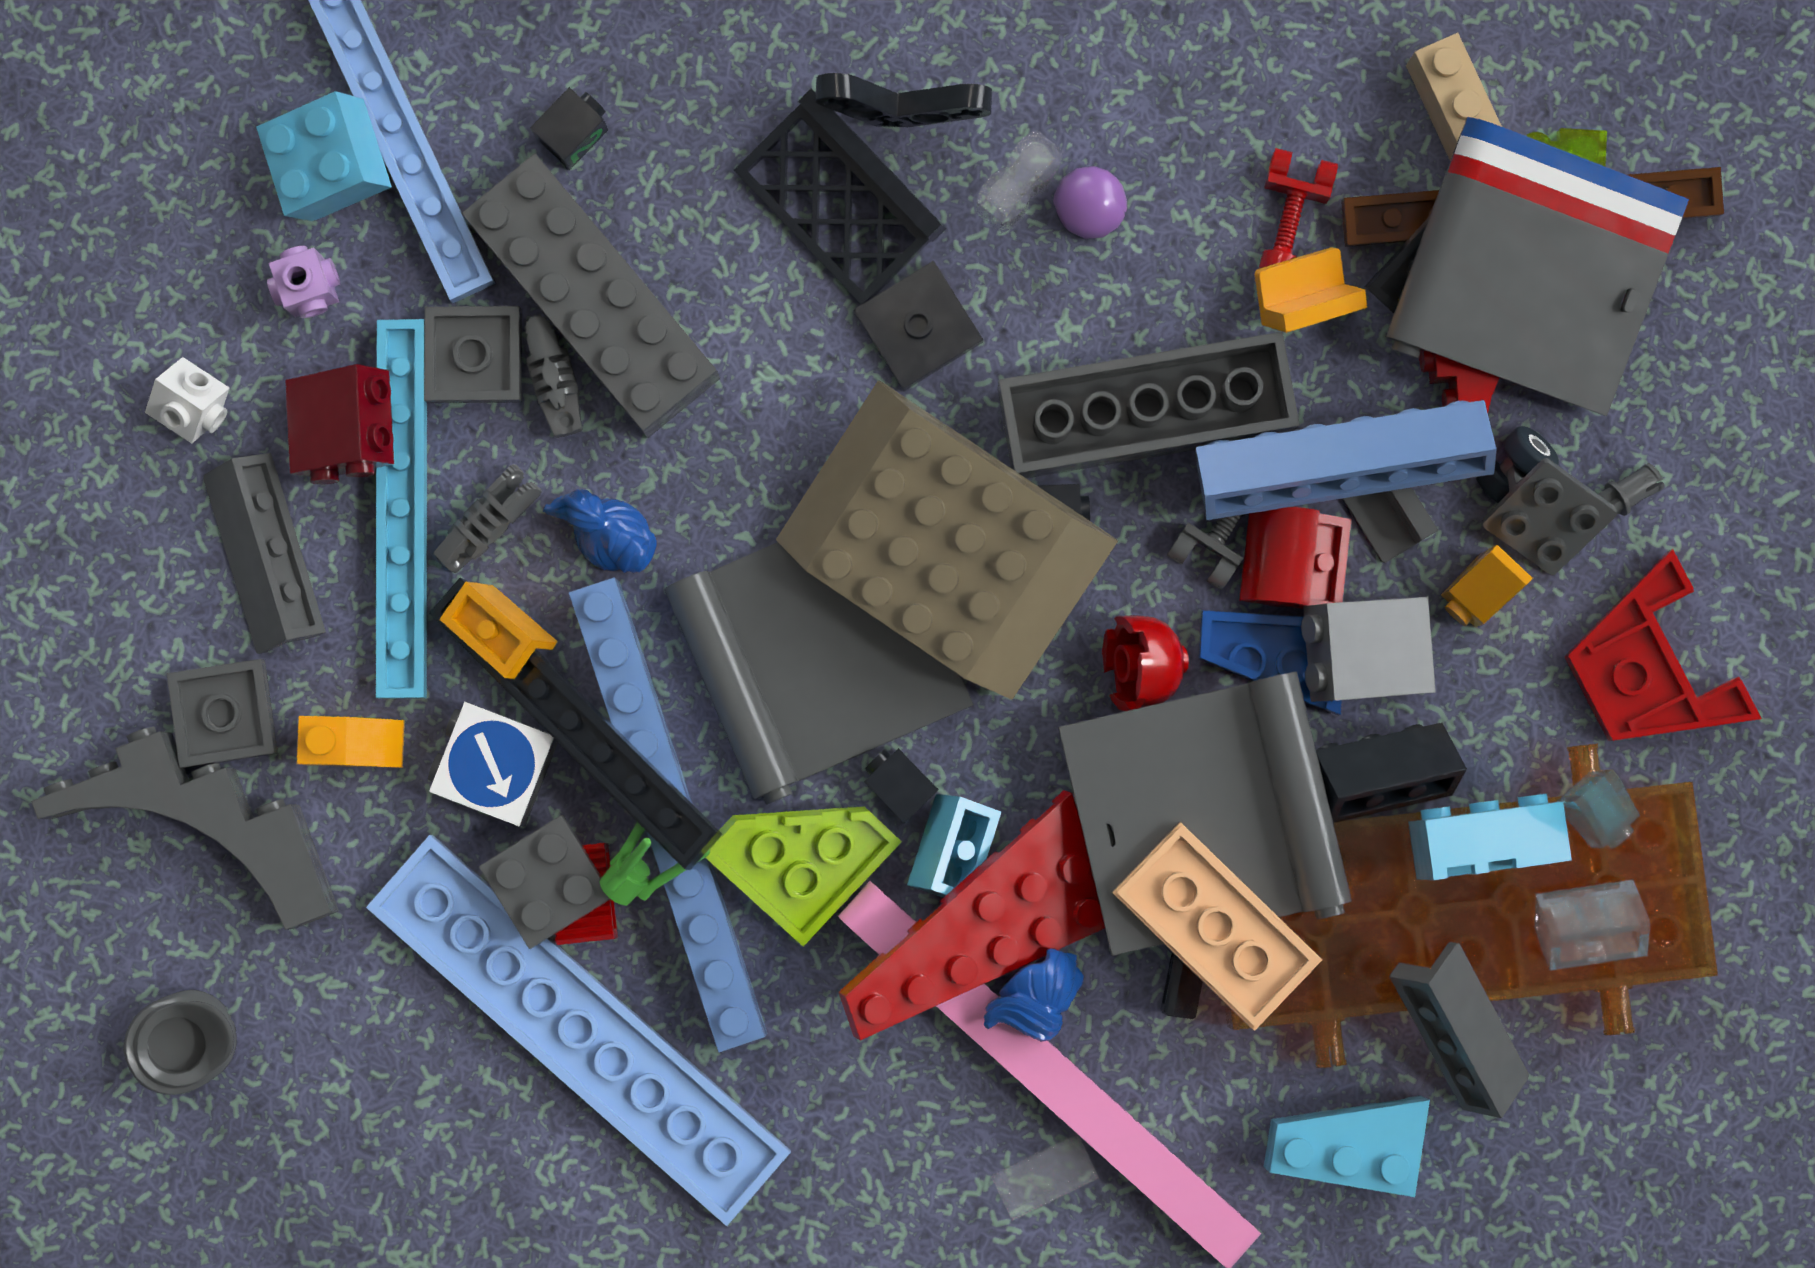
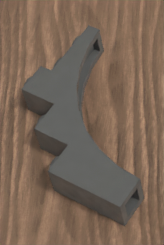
M154 726L129 734L127 736L129 743L115 748L121 767L118 768L117 762L98 766L88 771L90 779L74 785L72 779L51 784L44 788L46 796L31 801L37 819L51 820L89 809L122 807L152 811L187 823L218 841L249 869L270 897L285 930L295 929L339 912L300 805L289 804L286 806L284 799L276 800L256 809L258 817L254 818L236 769H221L219 763L210 764L191 772L194 780L189 781L185 768H179L177 747L172 733L156 732Z

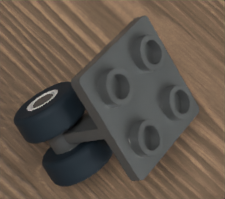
M1519 426L1504 440V449L1508 457L1501 464L1495 460L1494 474L1476 477L1483 491L1498 503L1483 517V527L1548 574L1555 575L1617 516L1615 506L1558 466L1559 459L1555 450L1540 434L1531 428Z

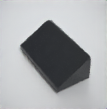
M1171 952L1160 1010L1167 1016L1194 1019L1197 1014L1203 981L1173 952Z

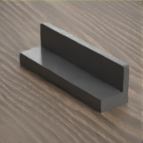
M266 453L231 458L206 473L203 477L256 653H266L285 643L310 639L325 633L326 630L272 454Z
M1449 942L1431 968L1398 963L1389 977L1462 1110L1503 1118L1528 1080L1529 1073L1461 945Z

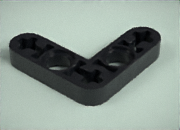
M827 73L816 77L815 101L823 107L876 127L908 128L991 115L992 88L980 84H958L896 93L850 74Z

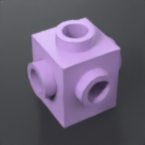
M307 246L293 247L280 253L281 259L269 263L273 278L267 279L271 297L276 306L283 305L294 317H314L328 310L327 306L339 302L335 286L340 285V279L331 258L325 259L315 248L307 249ZM306 275V279L302 284H293L292 279Z

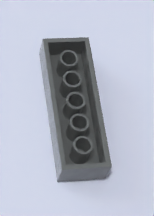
M536 153L462 212L469 225L647 438L652 436L720 380L716 368Z
M1283 331L999 379L997 387L1011 469L1026 479L1196 450L1198 446H1204L1216 440L1235 441L1254 438L1264 432H1291L1300 426Z

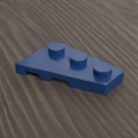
M1219 611L1201 612L1199 660L1251 681L1297 671L1304 702L1335 715H1341L1342 700L1311 702L1310 690L1305 681L1308 661L1306 642L1301 632V624L1304 617Z

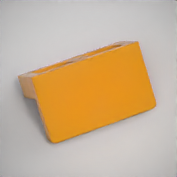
M1330 247L1257 269L1254 273L1261 324L1272 329L1287 333L1367 308L1365 289L1347 285L1344 282L1341 252L1338 248Z
M466 581L439 619L504 678L515 679L536 648L553 650L558 643L555 638L493 585Z

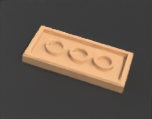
M1181 822L1111 892L1254 1031L1322 961L1300 937Z

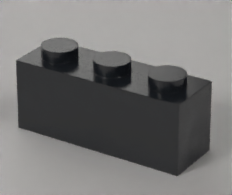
M1442 722L1428 726L1416 724L1405 728L1401 732L1383 736L1380 734H1370L1359 741L1342 745L1329 743L1316 750L1333 823L1453 796L1467 770Z

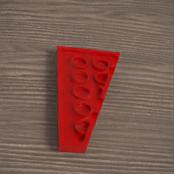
M1063 790L1052 800L1053 805L1036 820L1032 818L1019 830L1020 835L1001 852L995 851L940 900L942 905L925 920L919 919L907 930L908 935L887 954L881 953L838 992L855 1038L861 1041L1047 955L1046 951L1050 948L1059 950L1105 929L1078 810L1071 792Z

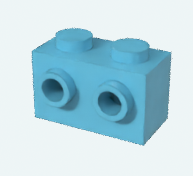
M936 794L907 885L944 898L987 859L1001 811L959 796Z

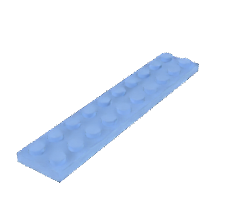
M429 835L366 907L726 1226L791 1153L787 1146L561 947L556 945L553 940L548 938L534 948L529 949L491 886L435 836Z

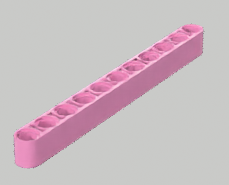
M871 881L862 888L838 915L853 932L879 955L881 953L887 954L908 935L907 930L916 923L914 919ZM986 984L980 985L936 1006L1223 1266L1232 1268L1261 1235L1251 1223L1244 1219L1240 1213L1210 1186H1207L1200 1177L1172 1154L1169 1149L1139 1122L1135 1121L1128 1112L1101 1090L1067 1057H1064L1049 1041L1040 1042L1022 1034L1005 1023H998L990 1029L985 1028V1008L991 1001L999 997Z

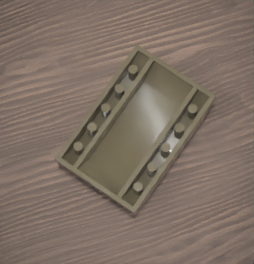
M880 380L873 387L776 538V541L805 571L966 680L1011 700L1015 697L1119 541Z

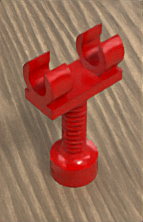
M1275 148L1264 188L1287 194L1275 239L1276 242L1274 243L1275 246L1272 250L1268 249L1262 252L1258 269L1297 258L1292 254L1291 249H1293L1304 200L1308 199L1327 204L1331 197L1337 174V163L1321 160L1317 168L1314 184L1287 177L1293 152Z

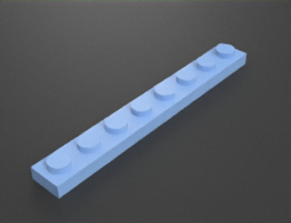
M308 0L353 96L362 98L365 101L383 160L450 301L455 303L494 285V279L362 1Z

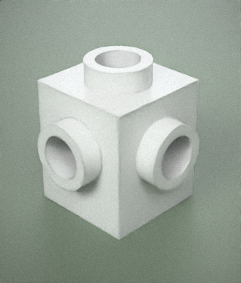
M182 357L155 379L145 413L190 443H193L206 431L210 433L216 431L224 421L227 409L223 406L229 387Z

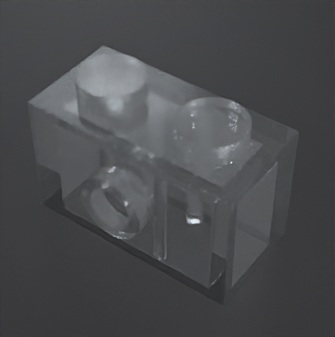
M1633 879L1536 894L1534 928L1550 971L1648 956L1650 920Z

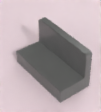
M1412 487L1342 498L1378 558L1383 563L1388 562L1438 531Z

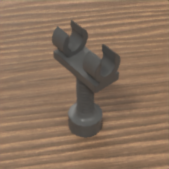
M1243 515L1218 518L1219 520L1216 521V524L1213 525L1214 528L1208 534L1187 523L1167 553V556L1182 565L1196 542L1221 557L1206 581L1219 590H1223L1243 557L1224 546V540L1228 539L1227 536H1230L1229 532L1233 531L1232 528L1236 527L1237 520H1240V516Z

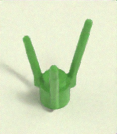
M638 822L621 850L610 861L611 867L599 881L603 892L611 900L625 906L630 904L636 896L646 901L656 889L686 871L677 863L653 879L649 880L647 878L650 875V869L641 858L651 846V840L644 838L634 849L645 831ZM710 849L703 855V857L699 861H701L710 854Z

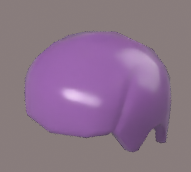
M1096 166L1075 168L1061 178L1053 199V204L1061 224L1069 232L1084 239L1105 237L1119 227L1127 211V199L1122 184L1108 170Z

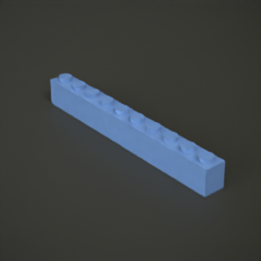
M614 577L569 592L611 724L692 803L620 582ZM647 832L661 874L678 862ZM704 858L691 870L684 871L664 884L718 1052H722L764 1038L768 1033L713 865Z

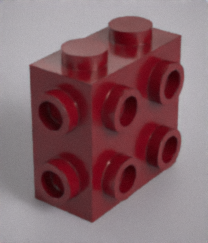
M354 364L285 380L290 474L309 476L310 483L334 484L339 482V475L369 477L375 475V468L394 464L389 370Z

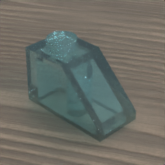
M1613 769L1589 772L1556 801L1563 802L1565 818L1592 848H1604L1606 845L1611 849L1617 847L1634 832L1630 824L1640 816L1621 779Z

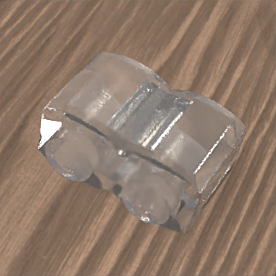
M1038 130L1023 137L1012 150L1007 166L993 173L981 187L977 198L976 215L1000 234L1015 228L1026 215L1031 199L1044 193L1055 181L1060 170L1063 150Z

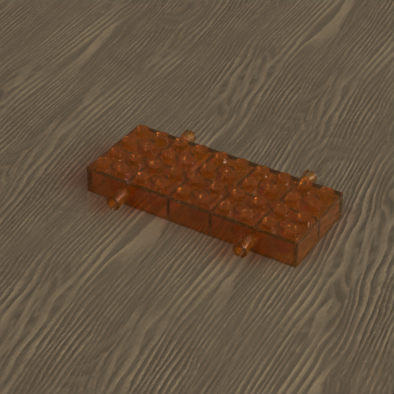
M1598 743L1567 747L1573 790H1569V795L1547 798L1548 803L1563 802L1572 861L1495 870L1481 874L1450 876L1439 880H1416L1408 821L1422 820L1421 812L1351 819L1333 823L1352 902L1343 904L1345 913L1332 917L1316 919L1314 911L1299 912L1279 917L1322 961L1259 1027L1307 1022L1308 1025H1312L1316 1068L1331 1067V1062L1336 1067L1347 1065L1341 1022L1345 1021L1347 1017L1408 1011L1389 976L1398 963L1431 968L1449 942H1454L1461 945L1490 1001L1594 990V992L1600 993L1604 1024L1603 1034L1621 1035L1620 1032H1624V1034L1634 1033L1635 1027H1633L1628 990L1632 989L1633 985L1718 976L1693 782L1608 791L1607 786L1602 787L1597 749ZM1518 801L1499 803L1500 809L1519 807ZM1469 806L1450 808L1451 816L1470 813ZM1225 1004L1227 1027L1232 1030L1249 1029L1250 1027Z

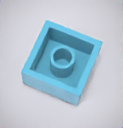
M334 91L256 127L284 216L314 221L392 187L365 101L362 98Z

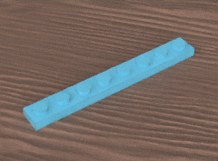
M424 319L377 320V368L389 370L392 432L394 437V464L376 468V698L378 699L427 698V403L424 401Z

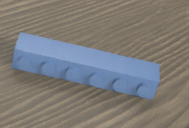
M1485 400L1475 402L1455 401L1444 407L1426 410L1412 408L1395 415L1377 418L1362 416L1350 422L1334 425L1313 424L1302 430L1291 432H1264L1254 438L1235 441L1216 440L1207 445L1196 447V459L1206 520L1491 475L1494 474L1496 445Z

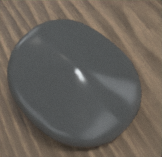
M199 990L179 991L150 1003L133 1018L124 1038L123 1052L125 1060L133 1076L145 1088L160 1094H184L210 1082L227 1068L236 1050V1026L231 1020V1015L228 1014L226 1006L213 995Z

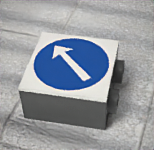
M464 702L462 709H455L448 722L445 734L450 737L444 755L438 753L430 768L428 780L433 783L429 792L514 825L525 827L558 742L549 733Z

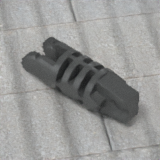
M539 314V316L529 317V321H526L527 325L524 327L526 329L525 334L528 335L526 339L531 356L526 361L538 405L541 406L553 435L556 438L566 437L583 431L579 403L580 393L567 348H560L558 337L555 335L556 330L553 329V325H550L551 321L547 320L546 316L542 317Z
M516 464L510 465L482 494L483 497L479 500L477 499L463 513V518L461 520L458 519L447 532L448 536L434 551L433 554L450 571L457 573L472 559L476 560L489 548L488 545L494 543L508 529V525L510 523L513 524L541 495V489L533 482L522 484L518 491L514 492L515 488L519 487L524 478L523 471Z

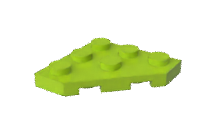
M865 806L732 815L719 829L722 835L712 845L710 854L705 858L804 947L902 841Z

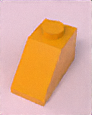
M1496 545L1480 553L1441 596L1449 602L1445 609L1457 622L1463 626H1467L1470 622L1474 627L1485 624L1533 578L1504 550Z
M299 716L297 764L307 766L403 768L405 720Z

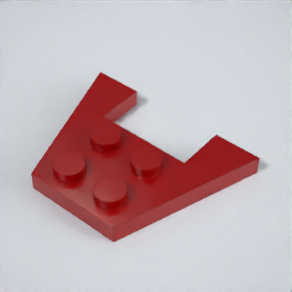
M1673 549L1667 551L1564 656L1608 741L1762 719L1740 677H1735L1699 696H1696L1653 614V612L1694 592V588Z

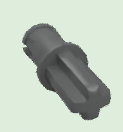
M1647 463L1617 482L1609 481L1605 484V490L1598 495L1615 506L1617 514L1625 516L1631 512V507L1663 490L1665 485L1661 482L1663 478L1655 466Z

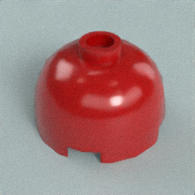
M1140 615L1116 616L1114 618L1117 623L1116 628L1106 629L1102 646L1104 673L1114 669L1117 693L1109 695L1111 701L1119 710L1123 711L1164 703L1174 696L1183 679V673L1188 669L1189 658L1186 648L1181 645L1178 636L1168 624L1157 618Z

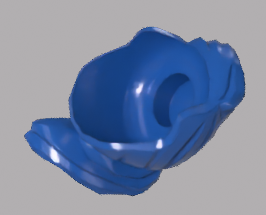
M576 489L567 495L554 499L551 504H546L543 508V512L564 519L572 525L580 552L590 563L606 571L621 570L624 573L628 571L640 573L652 560L657 546L656 537L650 532L645 517L627 502L609 498L600 500L597 495L591 494L588 490Z
M1050 948L1046 951L1045 961L1030 964L1018 971L999 991L1001 997H997L986 1006V1013L984 1015L985 1028L990 1029L998 1023H1005L1022 1034L1040 1042L1049 1041L1054 1038L1061 1030L1063 1023L1061 1013L1068 1010L1071 1002L1077 995L1076 993L1083 984L1084 975L1076 967L1077 955Z

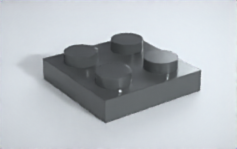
M520 306L425 307L424 401L426 403H522V309Z
M264 659L166 673L179 768L278 754Z
M560 815L479 866L529 949L539 945L610 900L600 886V873L564 815Z

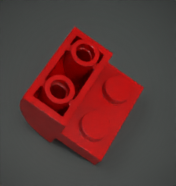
M1286 507L1249 513L1239 601L1303 609V606L1343 602L1352 519L1321 514L1320 510L1301 507Z

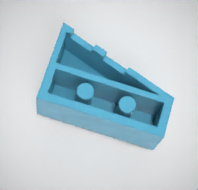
M1547 794L1517 797L1519 807L1500 809L1499 801L1493 800L1469 804V814L1451 816L1450 806L1420 810L1422 820L1408 821L1416 880H1439L1450 876L1481 874L1495 870L1572 861L1563 802L1548 803Z
M1414 1096L1400 1100L1271 1119L1264 1168L1274 1174L1415 1197L1430 1100L1423 1096Z

